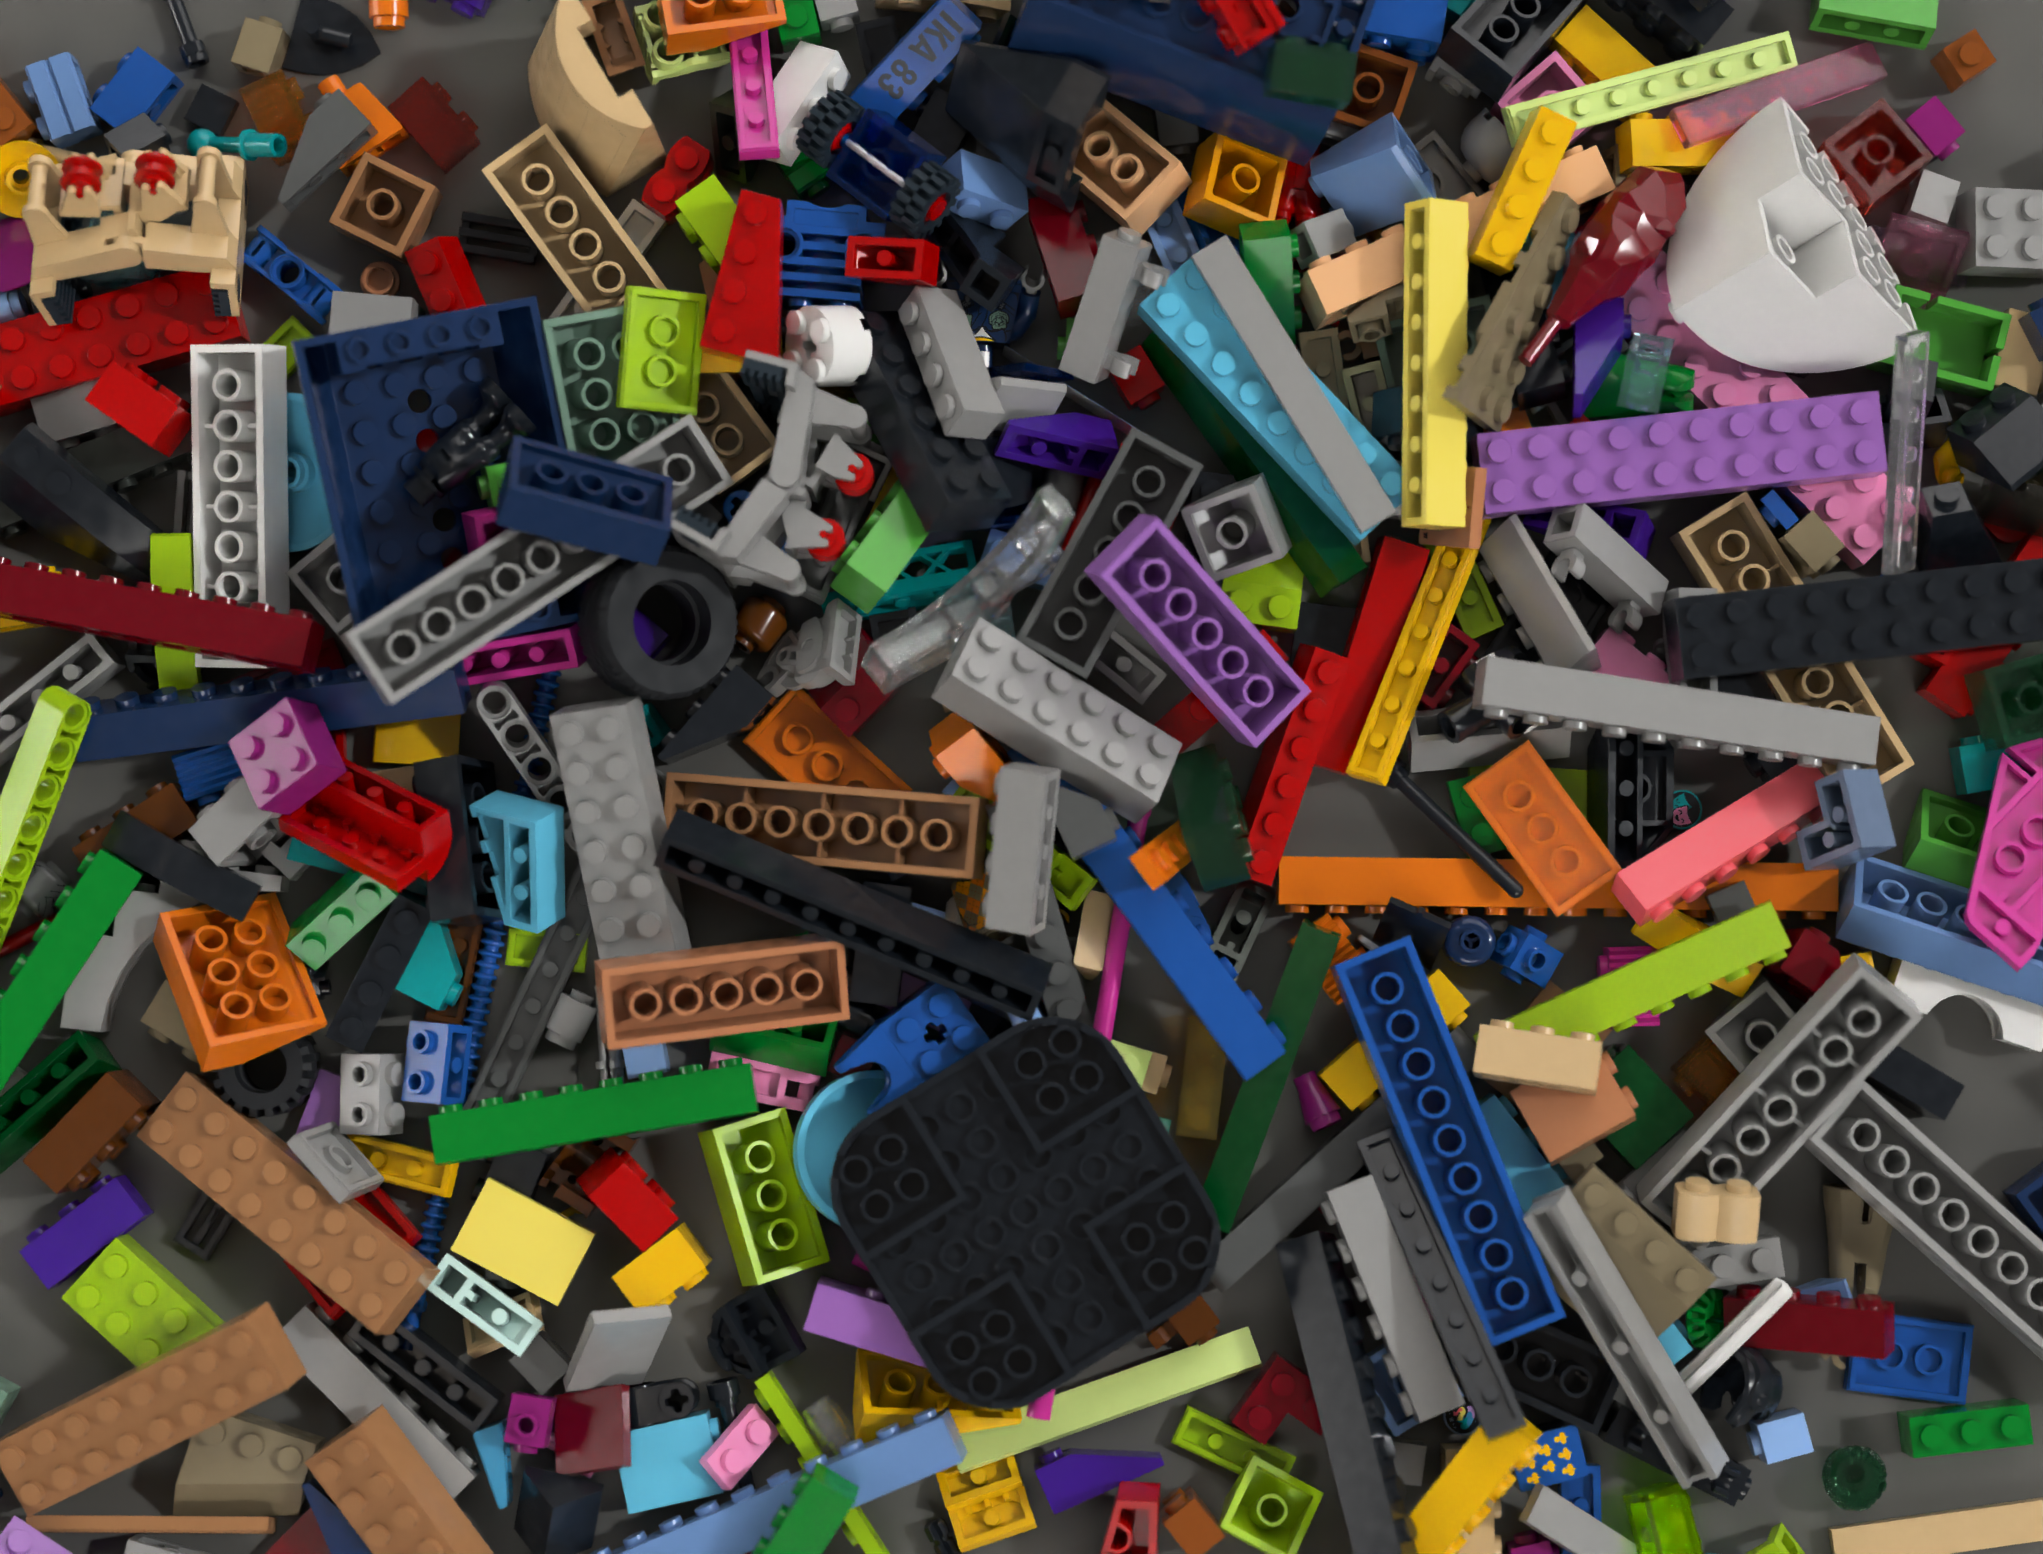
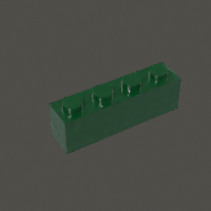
M78 1030L0 1097V1174L44 1138L107 1072L122 1070L102 1040Z

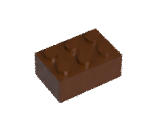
M128 1069L107 1072L22 1161L56 1194L68 1191L74 1193L80 1188L85 1190L101 1175L102 1172L98 1168L107 1159L110 1158L113 1161L124 1152L130 1144L126 1139L136 1129L140 1131L153 1115V1110L161 1101Z

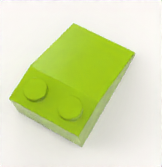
M1288 552L1281 559L1222 579V591L1256 629L1291 634L1297 630L1304 574Z

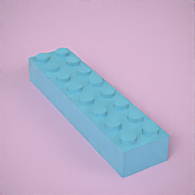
M1189 258L1168 278L1166 286L1160 285L1159 289L1155 290L1139 305L1137 314L1352 544L1356 546L1380 523L1362 534L1359 533L1191 258ZM1310 370L1396 509L1402 503L1401 465Z

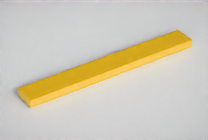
M1483 519L1480 548L1492 519ZM1436 545L1347 767L1346 773L1350 777L1386 787L1480 549Z

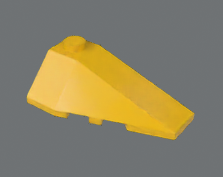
M857 1348L852 1405L855 1440L861 1438L863 1443L877 1438V1431L894 1423H898L900 1428L914 1422L912 1418L914 1415L932 1407H935L936 1412L949 1408L959 1433L1016 1425L1022 1421L1020 1407L991 1410L967 1404L944 1390L932 1377L927 1368L867 1349Z

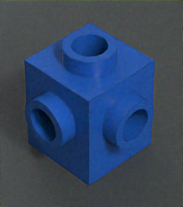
M1508 925L1505 932L1498 938L1490 960L1503 967L1500 974L1519 985L1525 980L1545 989L1564 954L1545 943L1548 936L1538 929L1526 925L1525 929L1521 930Z

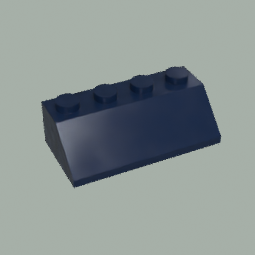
M514 435L498 495L495 524L515 531H523L546 537L553 541H561L588 548L594 552H603L626 558L632 562L656 566L671 531L673 478Z

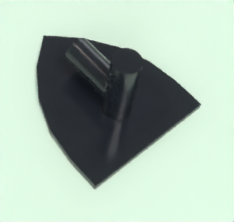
M301 0L283 69L319 76L341 74L365 65L380 55L381 51L365 25L357 16L340 4L330 0Z

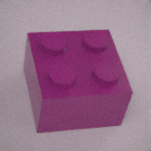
M285 697L228 742L259 810L290 815L347 771L317 704Z

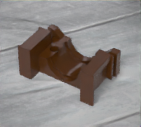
M624 1135L602 1139L601 1144H597L594 1140L565 1145L538 1184L544 1188L548 1187L551 1182L559 1185L553 1198L557 1197L584 1214L587 1219L593 1214L597 1205L586 1195L578 1182L572 1183L570 1181V1176L572 1174L576 1175L578 1179L610 1147L615 1150L618 1146L628 1153L632 1152L641 1138L638 1137L633 1140Z

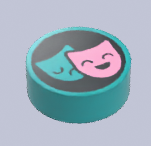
M1688 790L1674 791L1673 829L1683 830L1691 828L1701 818V802L1694 793Z

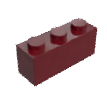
M1038 196L1028 199V221L1043 267L1047 271V279L1060 319L1075 316L1094 263V257H1096L1098 251L1094 234L1086 235L1083 226L1084 223H1088L1082 199L1077 200L1074 210L1068 213Z

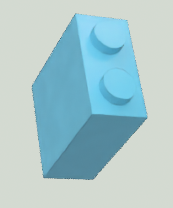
M710 1408L691 1412L680 1419L630 1429L631 1467L619 1468L629 1514L724 1493L725 1490L720 1488L698 1462L722 1434L718 1417H711Z

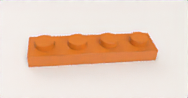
M1179 819L1134 853L1129 859L1154 891L1202 853L1203 850L1199 846L1201 841L1195 830L1187 824L1184 826Z

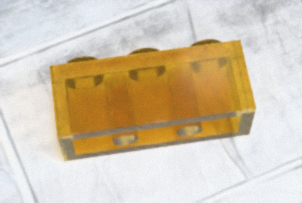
M1190 1014L1187 1016L1174 1133L1178 1136L1216 1140L1226 1055L1198 1017Z

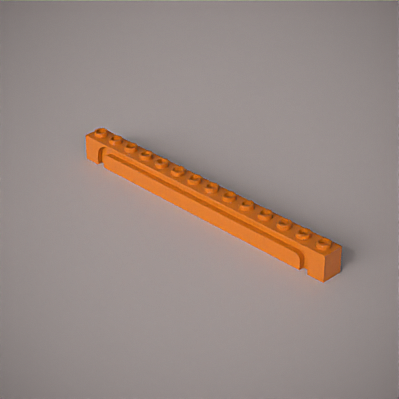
M1282 856L1276 871V905H1285V913H1309V905H1325V913H1349V906H1365L1364 914H1383L1391 896L1414 907H1423L1426 912H1428V907H1444V915H1468V907H1484V915H1508V908H1524V916H1548V908H1550L1515 859L1495 860L1523 886L1524 892L1519 898H1512L1472 859ZM1746 862L1737 867L1738 871L1727 881L1719 884L1716 880L1706 886V891L1693 902L1686 903L1683 900L1673 906L1676 910H1683V913L1690 917L1707 918V910H1710L1705 896L1744 880L1755 906L1771 900L1779 919H1786V911L1802 912V919L1826 920V912H1839V869L1805 871L1803 863L1756 862L1750 864V862ZM1615 877L1565 911L1563 916H1587V909H1603V917H1627V910L1611 891Z

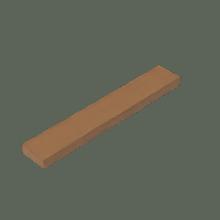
M26 1515V1523L40 1533L274 1534L276 1532L277 1518L32 1515L28 1517Z

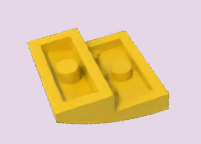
M461 714L374 725L372 762L413 765L414 762L458 754Z
M1014 1455L960 1474L957 1464L935 1473L961 1553L1038 1528Z

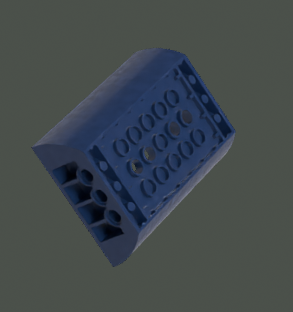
M1024 0L1007 47L1077 58L1111 76L1107 90L1110 93L1305 166L1321 143L1337 112L1376 0H1293L1297 8L1296 14L1291 18L1283 17L1286 23L1284 28L1276 35L1238 57L1233 49L1227 50L1223 46L1217 34L1219 26L1211 13L1206 14L1202 10L1197 0H1170L1169 3L1149 0Z
M536 296L292 341L353 627L446 569L442 565L441 555L447 548H457L462 558L468 555L461 513L491 507L487 505V500H481L478 494L476 476H481L480 470L465 482L447 492L443 498L440 499L436 495L424 507L415 500L403 485L416 474L413 470L415 466L422 470L419 463L426 452L421 451L416 444L417 434L421 430H432L438 441L457 423L473 416L483 403L478 386L483 379L489 376L538 428L531 435L524 438L567 449ZM416 389L423 390L429 398L427 409L421 413L412 411L408 405V396ZM500 421L488 429L484 435H488ZM511 443L502 448L498 457L490 464L507 461ZM441 508L449 509L454 517L452 527L446 531L438 530L433 524V515ZM592 575L494 639L579 621L577 616L578 611L581 609L579 603L582 601L581 596L586 591L585 587L590 582Z

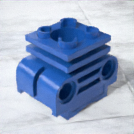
M787 200L786 215H784L783 248L790 246L795 248V250L791 254L783 256L782 303L784 309L797 311L804 306L849 305L857 308L859 311H863L862 300H864L865 296L863 284H873L876 281L844 276L848 236L886 237V223L870 222L867 206L847 204L841 207L825 208L808 201Z

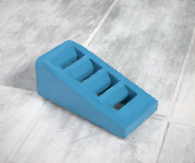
M507 1418L482 1426L472 1435L497 1507L500 1509L508 1507L513 1501L510 1443L504 1442Z

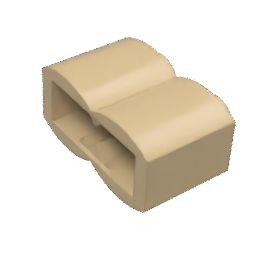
M1688 1177L1685 1179V1182H1675L1671 1230L1674 1238L1691 1242L1757 1243L1761 1196L1757 1187L1751 1186L1749 1181L1743 1179H1729L1726 1181V1184L1716 1185L1711 1184L1708 1179L1702 1177Z

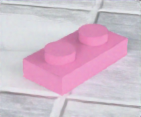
M757 1403L747 1404L698 1462L722 1490H732L779 1435V1432Z

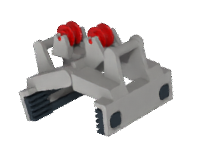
M746 350L740 374L744 384L749 385L755 399L754 409L761 419L765 415L766 420L771 421L773 416L774 421L779 423L770 471L764 479L760 480L740 510H737L726 529L724 527L719 529L716 523L713 522L711 524L707 518L703 520L700 514L697 513L695 515L691 509L687 511L686 507L681 504L671 521V530L681 548L688 549L717 568L719 574L724 576V582H727L730 587L735 589L737 585L751 586L756 582L797 597L802 595L807 588V581L801 574V567L797 559L815 558L821 562H830L839 558L846 548V537L843 528L838 522L830 518H820L810 511L812 502L814 501L819 504L822 498L820 491L823 487L838 489L845 495L852 497L861 496L872 488L875 476L870 460L862 454L854 453L846 445L850 444L860 447L867 445L872 439V431L867 424L868 417L863 407L818 389L815 380L801 370L797 362ZM827 442L828 445L826 446L824 452L819 458L821 443ZM785 542H786V544H785V547H784V548H785L787 554L784 553V552L780 549V548L784 545Z

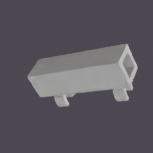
M1119 227V230L1103 234L1059 370L1092 384L1107 379L1110 372L1123 379H1128L1129 374L1132 376L1136 374L1140 360L1133 356L1119 353L1117 349L1139 284L1141 282L1157 290L1160 285L1166 286L1171 272L1164 267L1147 262L1153 244L1142 240L1141 233L1130 228Z
M1581 503L1552 511L1543 544L1558 556L1551 567V574L1561 583L1565 582L1567 573L1570 572L1576 579L1582 578L1615 608L1609 616L1608 626L1617 634L1622 633L1625 623L1634 631H1637L1642 624V617L1660 614L1669 581L1587 504Z

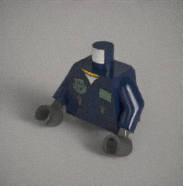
M941 260L942 271L937 275V285L934 288L957 291L987 370H992L993 349H1004V346L1010 348L1011 341L1021 339L1035 320L1041 295L1039 289L1044 285L1047 271L1043 268L1040 279L1033 280L1027 274L1029 264L1026 265L1021 280H1018L1006 301L993 312H990L959 290L960 285L955 277H947V266Z

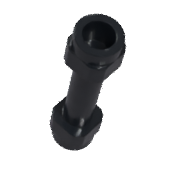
M163 0L168 4L180 36L182 46L179 47L186 67L188 69H195L206 65L210 61L206 47L202 40H198L183 0Z

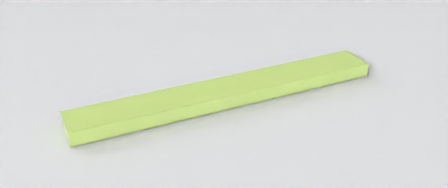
M1786 31L1506 106L1501 109L1511 148H1514L1529 113L1541 105L1578 122L1575 131L1633 114L1647 112L1794 72L1799 69L1790 33Z
M1247 1326L1210 1339L1201 1346L1196 1344L1054 1395L1050 1420L1027 1417L1028 1405L1020 1407L1022 1415L1020 1424L960 1433L968 1453L963 1462L957 1464L960 1474L1262 1367V1362L1249 1327Z

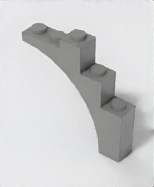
M178 839L179 843L211 860L197 841ZM255 864L254 872L240 871L239 866H224L263 886L260 892H288L290 880L286 876L279 875V870L276 867ZM161 880L159 893H156L157 885L138 883L115 918L113 935H110L111 927H109L65 993L60 1027L95 1032L110 1031L117 1000L126 980L148 946L153 943L159 914L206 904Z

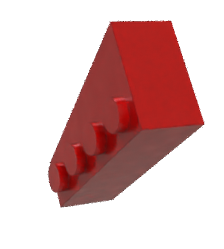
M741 189L699 344L703 353L742 363L746 350L781 358L784 207L781 199Z
M1120 1481L1099 1554H1159L1161 1483Z

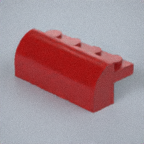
M343 757L341 758L347 769L343 775L290 815L283 814L278 818L280 831L398 893L417 877L428 882L432 880L442 868L452 842V828L448 810Z

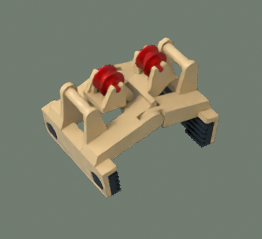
M203 146L197 150V156L171 154L167 149L160 148L159 151L154 152L150 150H127L121 154V158L116 153L96 157L93 153H88L86 156L73 152L69 158L58 164H54L45 155H33L28 159L27 168L31 176L28 203L23 206L22 217L26 222L34 245L29 296L49 326L73 322L76 290L72 288L71 278L139 265L142 261H144L145 268L211 273L210 287L212 289L215 316L240 317L249 198L246 163L241 156L222 155L220 150L215 147ZM189 201H193L191 226L160 223L178 211L188 210ZM101 210L113 211L114 215L101 217ZM83 217L100 218V225L76 230V227H82Z

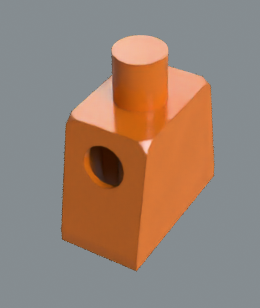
M335 74L327 77L318 85L321 94L324 95L329 92L333 94L339 88L378 131L371 140L340 167V170L348 178L353 175L364 151L379 158L410 136L400 122L361 82L347 89L339 76Z

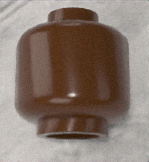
M762 594L760 597L748 596L737 609L738 632L735 635V646L747 654H750L752 650L759 653H767L787 629V621L784 617L787 613L784 607L766 594Z

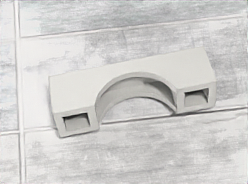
M1893 957L1886 979L1913 1000L1921 1014H1928L1937 1003L1947 997L1962 995L1975 1001L1985 1011L1991 1025L1992 1039L2028 1051L2042 1052L2043 1007Z

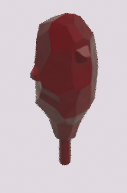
M1637 167L1609 195L1602 199L1585 224L1577 227L1573 232L1575 238L1566 250L1562 281L1546 311L1548 319L1518 356L1522 364L1531 367L1560 328L1569 329L1595 307L1625 295L1640 275L1655 263L1667 239L1676 232L1674 226L1686 209L1685 188L1681 173L1660 167Z

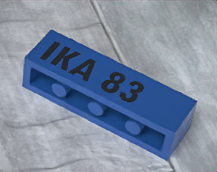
M937 0L848 95L867 111V123L862 126L864 129L862 135L872 144L880 136L885 140L889 138L901 124L897 119L898 116L907 107L914 111L927 97L928 94L924 89L933 79L940 83L955 66L951 60L959 53L961 42L964 40L979 42L982 38L978 31L981 29L983 22L960 0Z

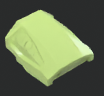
M656 0L634 7L635 33L646 63L644 66L645 74L651 85H655L663 79L699 70L717 68L730 63V51L727 52L725 44L706 51L666 56Z

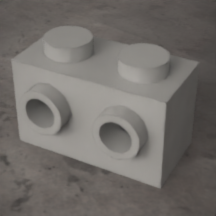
M341 1053L339 1134H403L405 1110L401 1097L405 1070L404 1053Z

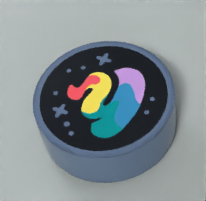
M1463 1393L1465 1404L1442 1413V1419L1447 1428L1453 1433L1469 1435L1474 1433L1480 1424L1467 1394Z

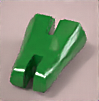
M1621 353L1583 414L1590 421L1693 411L1694 395L1687 390H1691L1694 387L1695 370L1676 364L1639 359Z

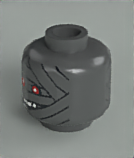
M51 860L46 864L42 861H35L17 908L28 919L34 914L42 919H48L60 909L54 904L65 887L73 881Z

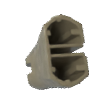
M1824 1183L1823 1198L1828 1238L1829 1278H1846L1850 1292H1852L1854 1268L1858 1266L1857 1294L1877 1295L1881 1285L1893 1226L1846 1184Z

